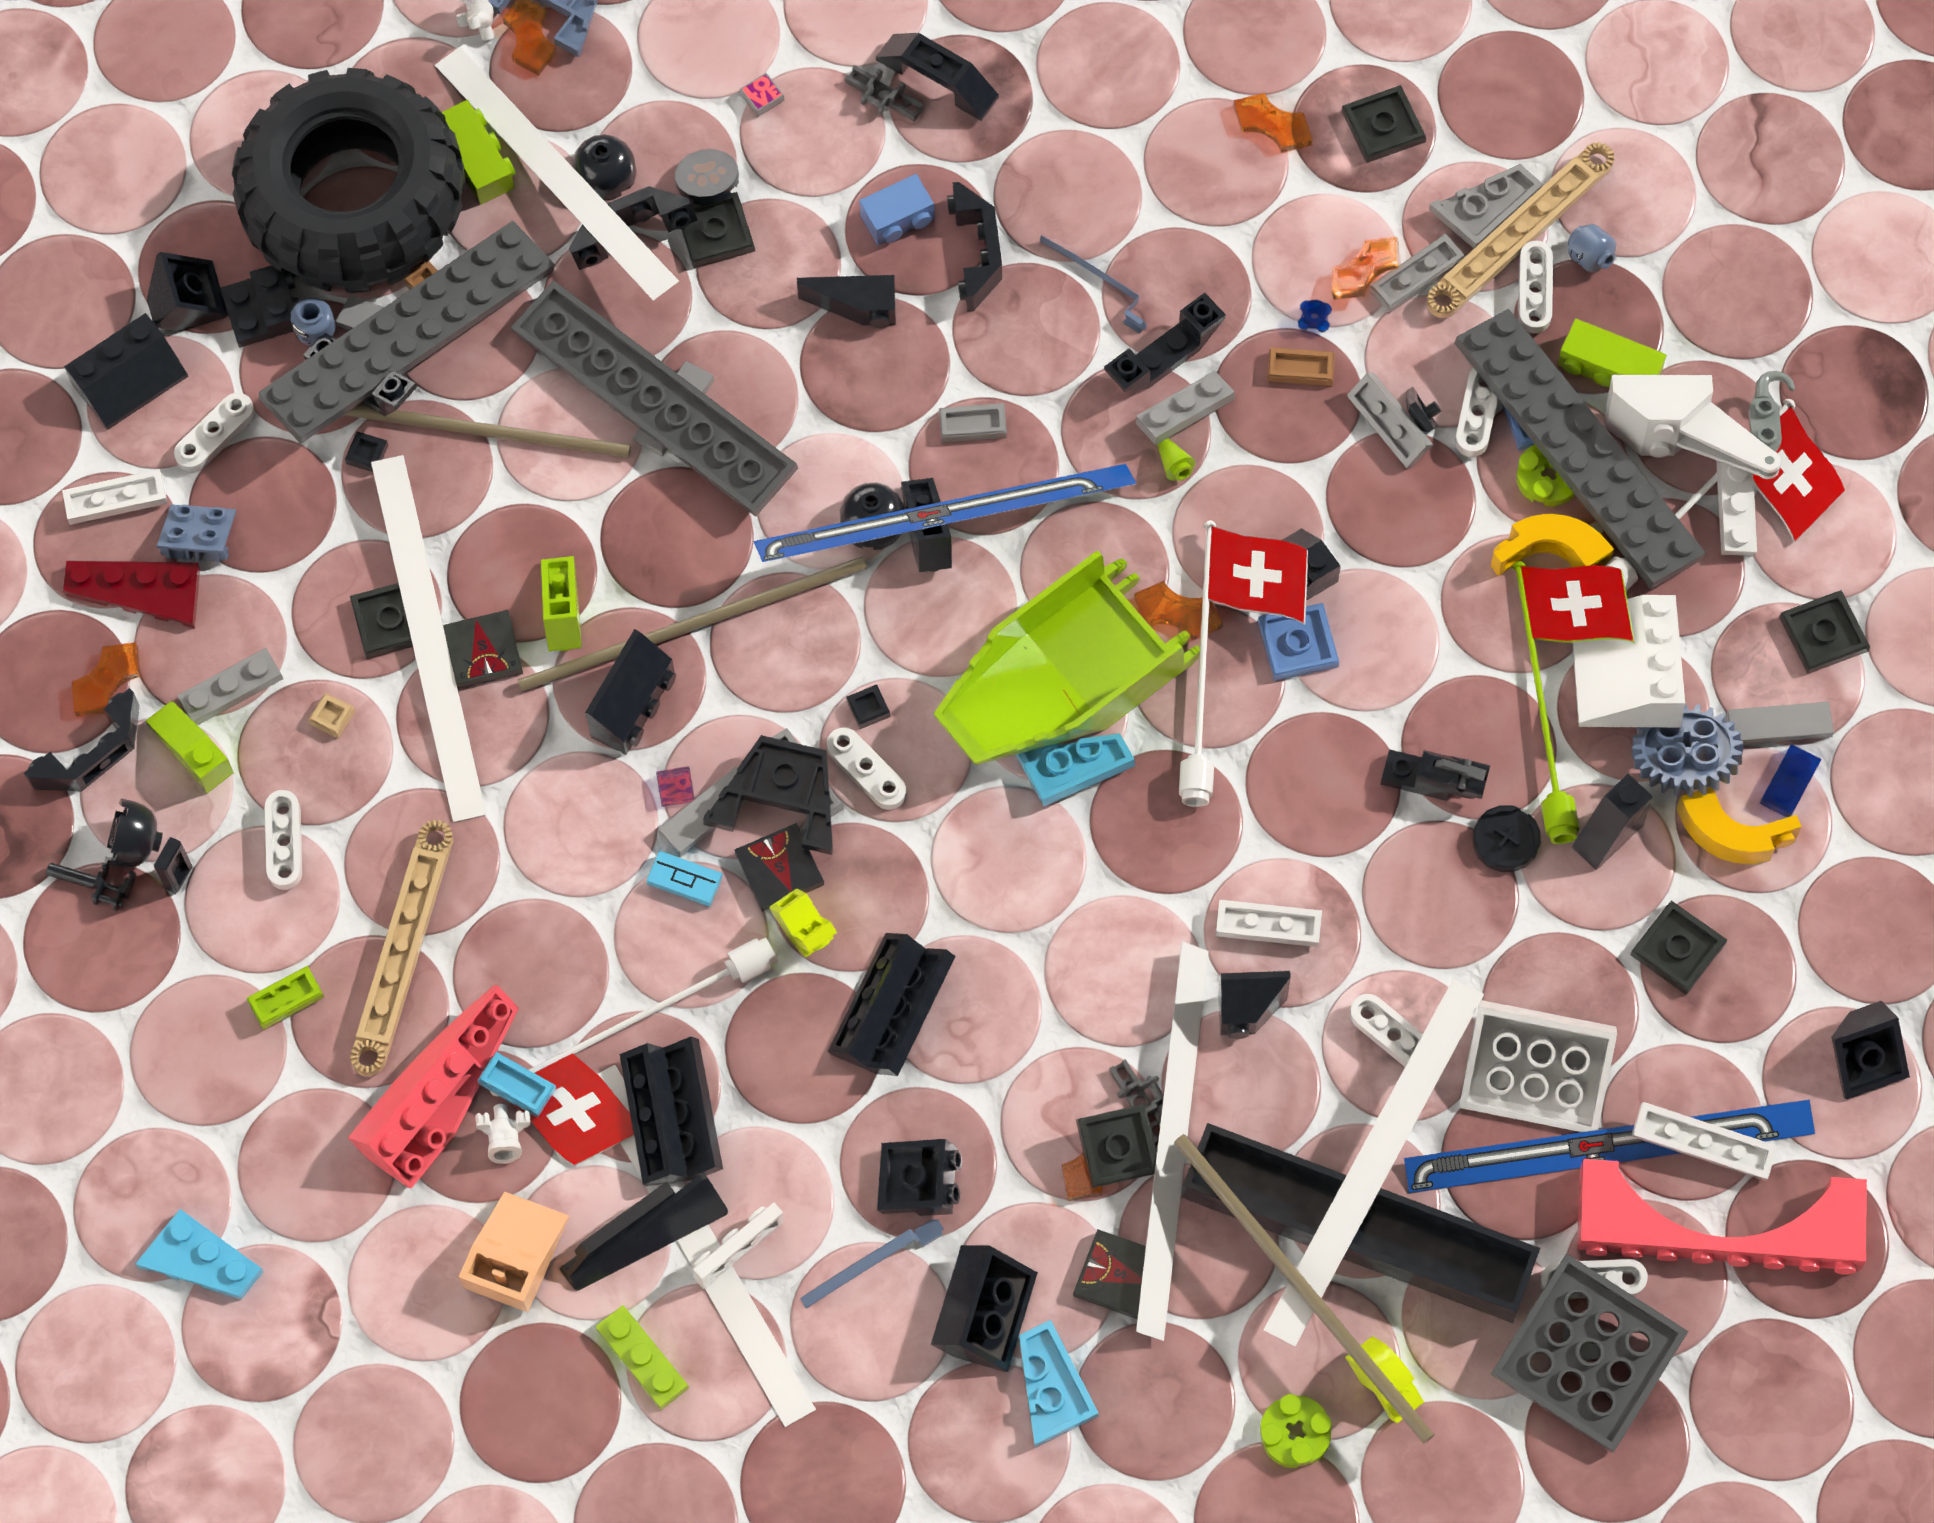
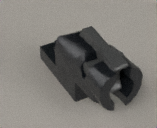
M1389 749L1381 785L1444 801L1447 800L1448 794L1468 799H1482L1491 765L1426 750L1423 751L1422 757Z

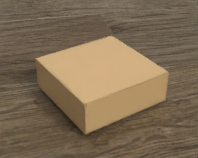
M325 693L308 721L310 725L339 739L356 711L353 706Z

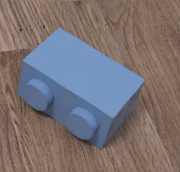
M917 174L859 200L860 216L877 246L885 242H894L904 233L913 229H922L935 219L934 202Z

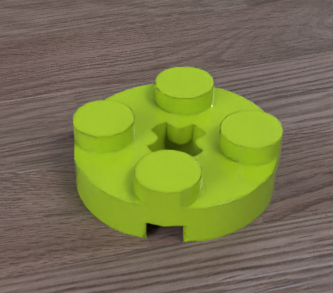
M1535 444L1520 456L1516 481L1521 493L1532 502L1534 500L1544 503L1543 506L1554 507L1563 505L1574 498L1575 494L1558 473L1555 474L1556 479L1551 480L1549 476L1543 477L1541 475L1544 473L1545 468H1554Z
M1287 1394L1273 1402L1262 1417L1260 1435L1266 1454L1281 1466L1298 1468V1466L1312 1465L1324 1456L1331 1441V1419L1324 1408L1313 1399ZM1297 1423L1303 1426L1302 1431L1306 1434L1305 1437L1297 1436L1294 1440L1288 1437L1290 1431L1286 1427L1288 1425L1294 1426Z

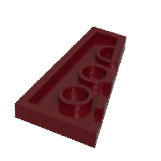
M66 561L63 592L67 597L103 606L112 605L120 607L126 612L134 614L140 612L152 615L158 620L166 622L172 620L183 623V626L195 629L200 566L198 562Z

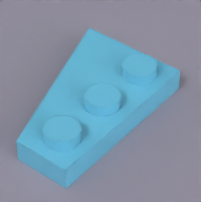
M1120 733L1081 738L1077 743L1057 745L1056 743L1016 754L1043 806L1135 766V759Z
M179 1209L135 1263L138 1268L162 1273L179 1281L180 1279L200 1285L202 1288L241 1300L263 1273L261 1267L181 1209Z
M1046 1321L1020 1334L1019 1341L1034 1445L1036 1448L1099 1417V1413L1052 1321Z

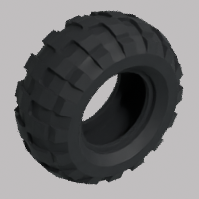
M347 68L346 74L330 75L328 70L309 74L308 82L295 88L289 83L273 94V97L270 99V106L266 110L259 108L243 133L245 141H242L241 147L237 148L231 173L234 180L232 194L242 227L252 246L259 249L263 253L266 262L282 274L287 276L290 272L293 278L299 276L303 284L326 291H331L332 287H345V290L350 293L370 291V285L388 281L389 285H393L403 280V278L410 276L411 268L418 263H427L441 249L444 244L443 235L448 236L449 231L452 232L462 209L461 195L465 189L464 165L455 133L449 128L445 115L426 96L422 97L419 93L416 94L415 88L387 74L383 78L375 77L374 73L367 69ZM349 149L374 151L386 156L398 167L394 182L388 191L374 203L358 210L347 212L324 210L312 205L300 195L301 185L308 172L319 161L339 151Z

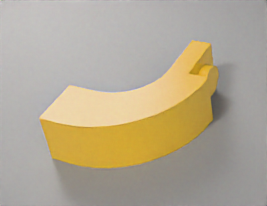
M1541 514L1525 518L1511 526L1509 539L1502 541L1494 548L1490 567L1500 576L1512 568L1515 562L1522 561L1531 555L1539 553L1557 555L1565 559L1572 567L1605 566L1611 560L1614 549L1597 530L1583 521L1565 515Z
M1711 787L1707 788L1706 795H1702L1698 790L1693 793L1692 797H1689L1688 794L1680 796L1676 808L1685 829L1699 846L1710 854L1733 863L1757 864L1770 861L1775 850L1774 846L1780 849L1793 844L1802 827L1797 815L1761 826L1740 824L1724 812L1715 790Z

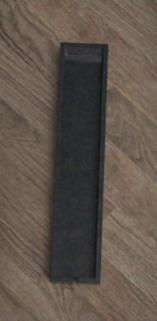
M1207 1123L1197 1148L1263 1229L1307 1246L1311 1243L1347 1176L1210 1123ZM1191 1164L1182 1185L1181 1198L1236 1218ZM1380 1188L1343 1259L1513 1323L1540 1248Z

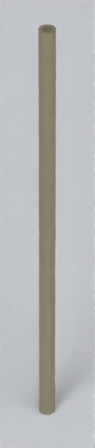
M360 404L344 414L345 416L629 458L631 445L400 410L383 416L371 408Z
M863 556L644 635L654 644H658L867 569ZM627 641L518 679L520 689L524 692L616 659Z
M1185 1134L1178 1137L1174 1144L1422 1443L1428 1442L1435 1434Z

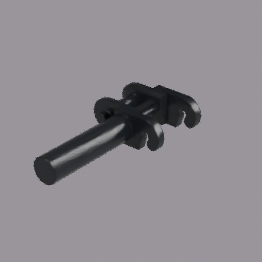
M49 863L46 870L47 876L96 889V892L92 893L91 896L93 904L98 905L99 902L113 905L114 911H118L119 907L123 906V898L128 899L136 879V872L130 871L129 880L126 879L120 887L105 883L109 872V865H105V863L102 864L103 871H99L97 876L54 863ZM105 888L117 891L116 897L112 898L103 895Z

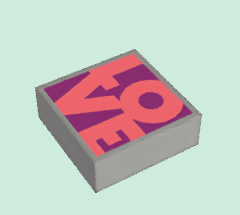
M767 73L740 88V94L758 117L785 101L784 94Z

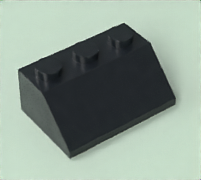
M146 313L64 366L73 387L107 430L189 377L164 335Z
M636 629L633 630L585 712L591 738L627 755L631 746L636 747L639 744L644 733L643 726L648 718L652 719L656 715L660 706L659 698L664 690L669 691L676 679L672 658Z
M961 1245L931 1345L955 1358L1008 1372L1038 1272L990 1245Z

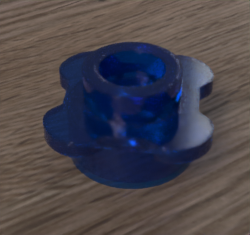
M1305 300L1300 304L1302 314L1297 323L1300 329H1317L1321 333L1329 329L1330 324L1327 320L1328 315L1332 312V308L1328 303L1320 300ZM1316 314L1318 317L1314 319L1312 315Z

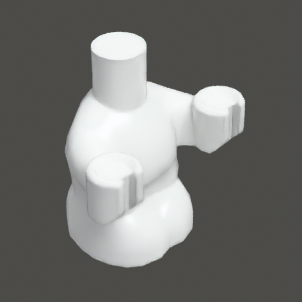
M460 0L466 4L467 12L456 16L458 26H469V29L472 30L479 28L483 41L494 38L491 27L493 22V6L489 3V0Z
M497 1104L493 1107L494 1119L490 1121L488 1113H484V1115L476 1114V1128L488 1135L489 1159L494 1163L508 1164L516 1161L522 1155L518 1133L530 1126V1114L527 1110L525 1113L517 1111L516 1120L508 1118L507 1105Z

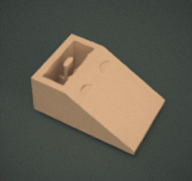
M504 1192L473 1243L461 1270L459 1279L463 1288L528 1313L569 1220V1216Z

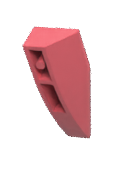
M498 985L491 987L448 1025L411 1062L349 1135L348 1139L369 1161L406 1187L412 1189L455 1136L480 1086L478 1079L494 1054L498 1051L519 1009L517 1005Z

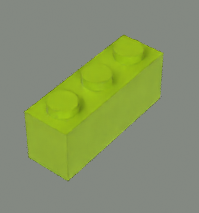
M465 100L443 111L446 122L455 133L464 165L465 180L479 204L482 205L515 189L512 176L516 175L515 169L508 157L503 159L500 155L501 146L495 134H488L485 126H487V122L479 108L474 110L469 100Z
M1575 318L1561 348L1557 365L1563 367L1570 374H1581L1593 379L1601 386L1610 387L1612 375H1661L1667 354Z

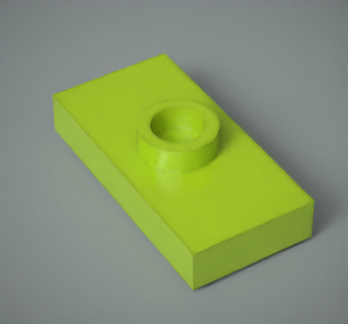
M307 965L250 995L246 999L264 1030L325 997Z

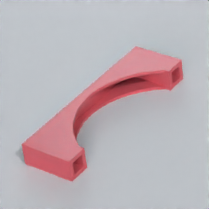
M1583 1159L1579 1175L1577 1250H1584L1586 1254L1591 1256H1605L1607 1252L1621 1253L1622 1257L1628 1259L1642 1258L1643 1255L1657 1256V1259L1661 1261H1676L1679 1257L1692 1258V1261L1698 1264H1710L1714 1260L1728 1261L1729 1265L1736 1267L1748 1266L1749 1263H1761L1763 1267L1768 1269H1782L1785 1265L1799 1266V1270L1805 1272H1816L1820 1268L1834 1269V1272L1838 1274H1854L1856 1271H1860L1866 1262L1867 1179L1831 1177L1826 1185V1192L1805 1213L1793 1221L1758 1235L1720 1237L1687 1229L1655 1211L1642 1200L1619 1171V1161Z

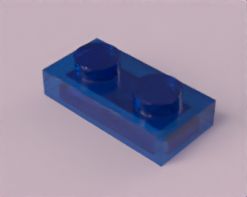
M1791 744L1759 804L1785 817L1792 816L1822 759Z

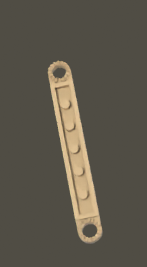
M1593 142L1591 145H1587L1578 156H1575L1452 268L1440 282L1432 287L1428 292L1426 301L1429 312L1438 318H1448L1463 307L1521 253V249L1526 243L1535 241L1611 171L1615 157L1611 147H1608L1606 143ZM1593 154H1601L1606 158L1607 162L1604 165L1601 164L1599 166L1597 164L1596 166L1595 163L1592 164L1589 157ZM1439 295H1446L1452 300V304L1445 308L1444 306L1440 307V305L1437 306L1434 299Z
M441 820L427 821L419 830L357 1030L350 1059L354 1070L365 1077L379 1074L386 1065L453 845L452 831L446 822L444 823ZM433 831H441L445 834L444 841L441 842L442 844L439 843L438 846H432V844L426 842L427 836ZM369 1050L376 1052L378 1058L374 1065L365 1067L359 1063V1058L363 1052Z

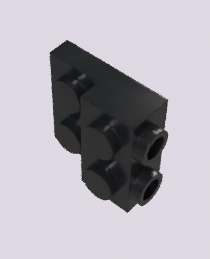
M271 265L249 272L250 279L220 287L239 348L294 332L290 320L291 311L300 301L298 297H291L289 290L294 289L295 285L290 272L286 276Z
M947 1139L881 1143L877 1211L882 1214L915 1212L919 1216L953 1214V1205L958 1204L960 1201L959 1186L955 1183V1171H959L962 1167V1156L957 1147Z

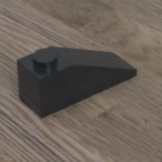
M894 275L797 278L798 299L863 326L871 325L875 328H883L888 325H896Z
M933 478L901 482L905 509L941 502ZM948 524L910 532L913 553L919 572H935L952 568V540Z

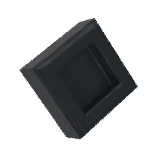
M356 431L345 457V462L347 465L373 472L371 462L383 460L389 446L387 440Z
M877 684L846 697L848 706L859 729L891 717Z

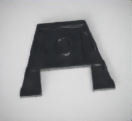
M761 735L737 768V773L728 786H725L718 795L719 798L704 815L703 824L733 832L743 800L807 814L809 819L801 843L802 848L832 855L833 840L827 751Z

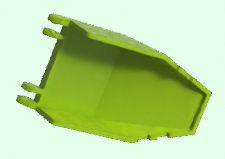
M1095 551L991 630L982 648L970 660L966 671L959 680H956L933 714L975 765L987 763L1107 730L1184 670L1190 668L1200 657V646L1196 645L1184 653L1182 646L1190 639L1187 631L1179 633L1167 643H1164L1123 595L1136 586L1140 581V577L1133 573L1117 585H1114L1111 580L1121 574L1126 569L1128 563L1121 558L1104 567L1103 555L1099 551Z

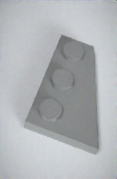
M1519 164L1485 179L1484 183L1471 189L1464 188L1457 191L1455 196L1443 201L1439 199L1430 203L1429 210L1474 249L1543 186V183Z

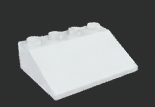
M1640 595L1629 598L1627 601L1635 643L1612 639L1572 642L1578 726L1681 728L1685 708V694L1676 595Z
M1481 1000L1477 1008L1459 1108L1578 1132L1598 1130L1617 1038V1028L1615 1026Z

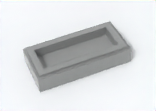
M1004 403L939 408L942 443L1007 438Z

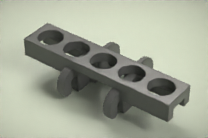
M855 65L853 66L852 72L849 76L845 77V83L863 92L861 94L862 105H865L867 102L878 108V114L887 111L889 107L912 121H915L923 111V103L903 93L906 87L905 83L900 82L899 88L892 89L880 82L883 76L882 70L878 69L876 72L877 76ZM860 75L864 78V81L861 83L853 77ZM887 90L890 93L884 99L880 98L879 92ZM899 98L903 99L904 101L902 105L897 103V100ZM913 105L917 108V111L914 113L906 107Z
M1125 1059L1117 1066L1109 1068V1072L1120 1088L1117 1095L1119 1098L1125 1097L1131 1107L1134 1106L1133 1102L1136 1098L1141 1097L1146 1100L1148 1117L1153 1114L1156 1118L1153 1123H1150L1156 1146L1158 1145L1159 1138L1156 1137L1152 1129L1160 1126L1161 1116L1157 1111V1106L1163 1105L1164 1094L1157 1085L1160 1078L1158 1076H1148L1147 1080L1142 1082L1141 1079L1137 1078ZM1119 1069H1126L1129 1077L1126 1080L1120 1078L1117 1073ZM1151 1087L1157 1097L1153 1101L1149 1100L1144 1091Z

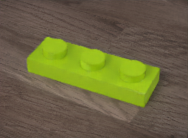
M624 1305L595 1326L598 1333L660 1410H663L689 1389L686 1381Z

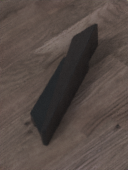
M704 1172L677 1193L674 1192L666 1181L581 1242L574 1250L577 1256L559 1269L573 1289L579 1291L728 1214V1209Z

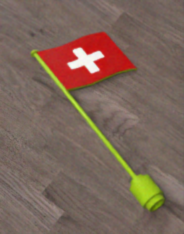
M1517 561L1513 564L1512 569L1517 573L1553 791L1541 802L1545 833L1550 837L1551 843L1567 844L1577 839V832L1580 827L1575 798L1567 795L1564 791H1559L1534 640L1571 643L1612 639L1635 643L1623 572L1616 567L1599 565L1559 569L1526 567L1523 562Z

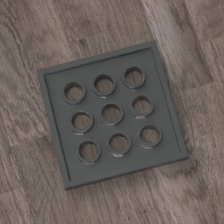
M1566 1253L1494 1367L1491 1375L1613 1453L1689 1331ZM1581 1294L1586 1298L1587 1309L1585 1312L1575 1313L1569 1308L1568 1298L1570 1295ZM1604 1313L1614 1315L1618 1321L1616 1331L1607 1333L1601 1330L1598 1324L1600 1315ZM1559 1323L1568 1329L1569 1337L1566 1342L1556 1343L1550 1338L1549 1329L1551 1325ZM1641 1333L1648 1339L1646 1351L1636 1352L1631 1349L1629 1345L1631 1334ZM1592 1343L1598 1348L1599 1358L1596 1362L1588 1363L1581 1358L1580 1347L1583 1344ZM1541 1353L1548 1357L1550 1368L1547 1372L1538 1373L1532 1369L1530 1360L1534 1354ZM1614 1363H1623L1629 1368L1630 1376L1626 1382H1617L1611 1377L1610 1369ZM1573 1373L1579 1377L1581 1385L1577 1392L1569 1393L1562 1388L1561 1378L1564 1374ZM1599 1392L1605 1393L1611 1400L1609 1411L1604 1413L1596 1411L1591 1403L1593 1395Z

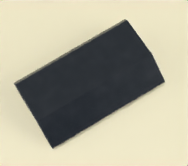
M885 933L828 1052L872 1073L898 1076L956 956L947 949L925 948L908 934Z
M690 1036L666 1047L646 1043L619 1054L643 1185H660L666 1181L668 1183L692 1181L702 1172L707 1176L722 1170V1159L699 1038Z

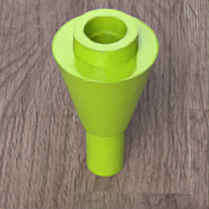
M1169 438L1157 444L1168 480L1182 481L1192 474L1196 462L1190 455L1173 441H1170Z

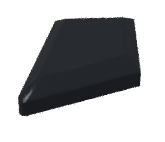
M1414 387L1408 389L1406 404L1409 414L1422 431L1431 432L1438 427L1433 417L1442 412L1441 408L1435 401L1426 406Z

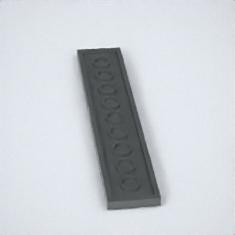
M511 221L259 391V399L294 438L302 444L372 396L371 393L392 370L403 375L552 273L555 264L514 221Z
M554 280L511 326L515 335L755 517L799 469L796 462Z
M1509 309L1456 337L1454 344L1650 589L1704 559L1706 552Z

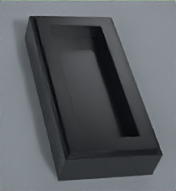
M169 837L153 865L164 888L174 894L179 892L193 867L181 841Z

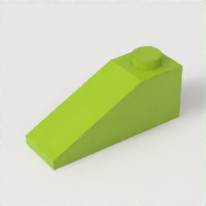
M574 556L542 559L543 621L548 652L582 648Z
M170 701L145 721L207 794L234 774L229 760L223 752L173 701Z

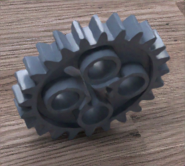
M1685 703L1681 728L1637 727V735H1633L1632 759H1634V768L1640 770L1641 779L1649 778L1650 787L1660 783L1661 793H1665L1669 788H1672L1676 797H1678L1682 790H1686L1689 797L1693 796L1694 790H1699L1702 795H1706L1707 787L1709 786L1718 791L1719 781L1729 784L1730 774L1737 775L1738 765H1742L1743 741H1741V732L1735 731V723L1733 721L1725 723L1724 713L1714 717V708L1712 707L1704 713L1701 712L1700 704H1697L1694 710H1688Z

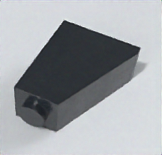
M1627 774L1603 797L1573 843L1572 848L1597 870L1644 826L1653 796L1632 776Z

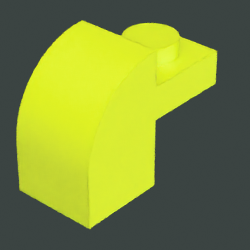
M797 888L769 907L787 937L804 957L824 948L834 939L833 935L837 933L831 921L819 915L807 893Z
M1374 1336L1361 1344V1347L1414 1410L1424 1403L1412 1382L1415 1380L1413 1375L1392 1349ZM1347 1355L1345 1358L1360 1383L1375 1393L1389 1418L1395 1423H1399L1402 1417L1353 1358Z

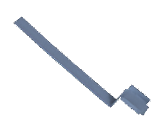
M1041 235L1040 242L1080 264L1133 298L1134 302L1126 309L1124 313L1126 319L1122 323L1139 334L1143 329L1146 330L1147 323L1130 312L1138 303V294L1076 254Z
M933 1218L915 1229V1233L911 1229L907 1230L801 1297V1301L807 1309L914 1240H917L920 1244L922 1243L925 1247L943 1235L941 1231L944 1228L938 1219L935 1220Z

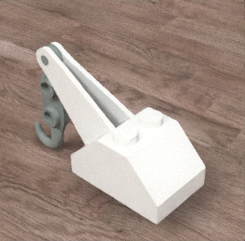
M1769 371L1762 374L1756 382L1755 395L1748 411L1749 432L1711 402L1713 395L1712 375H1612L1605 408L1606 428L1641 456H1653L1656 458L1674 456L1683 448L1751 472L1764 479H1772L1777 476L1781 465V457L1775 451L1780 447L1782 436L1779 407L1772 398L1768 385L1772 381H1782L1787 385L1789 391H1794L1795 386L1793 380L1783 372Z

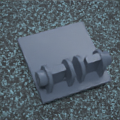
M171 504L157 549H160L161 555H166L167 559H185L186 557V560H192L194 551L196 561L202 560L203 553L204 561L220 563L221 560H227L229 549L225 545L236 515V509Z

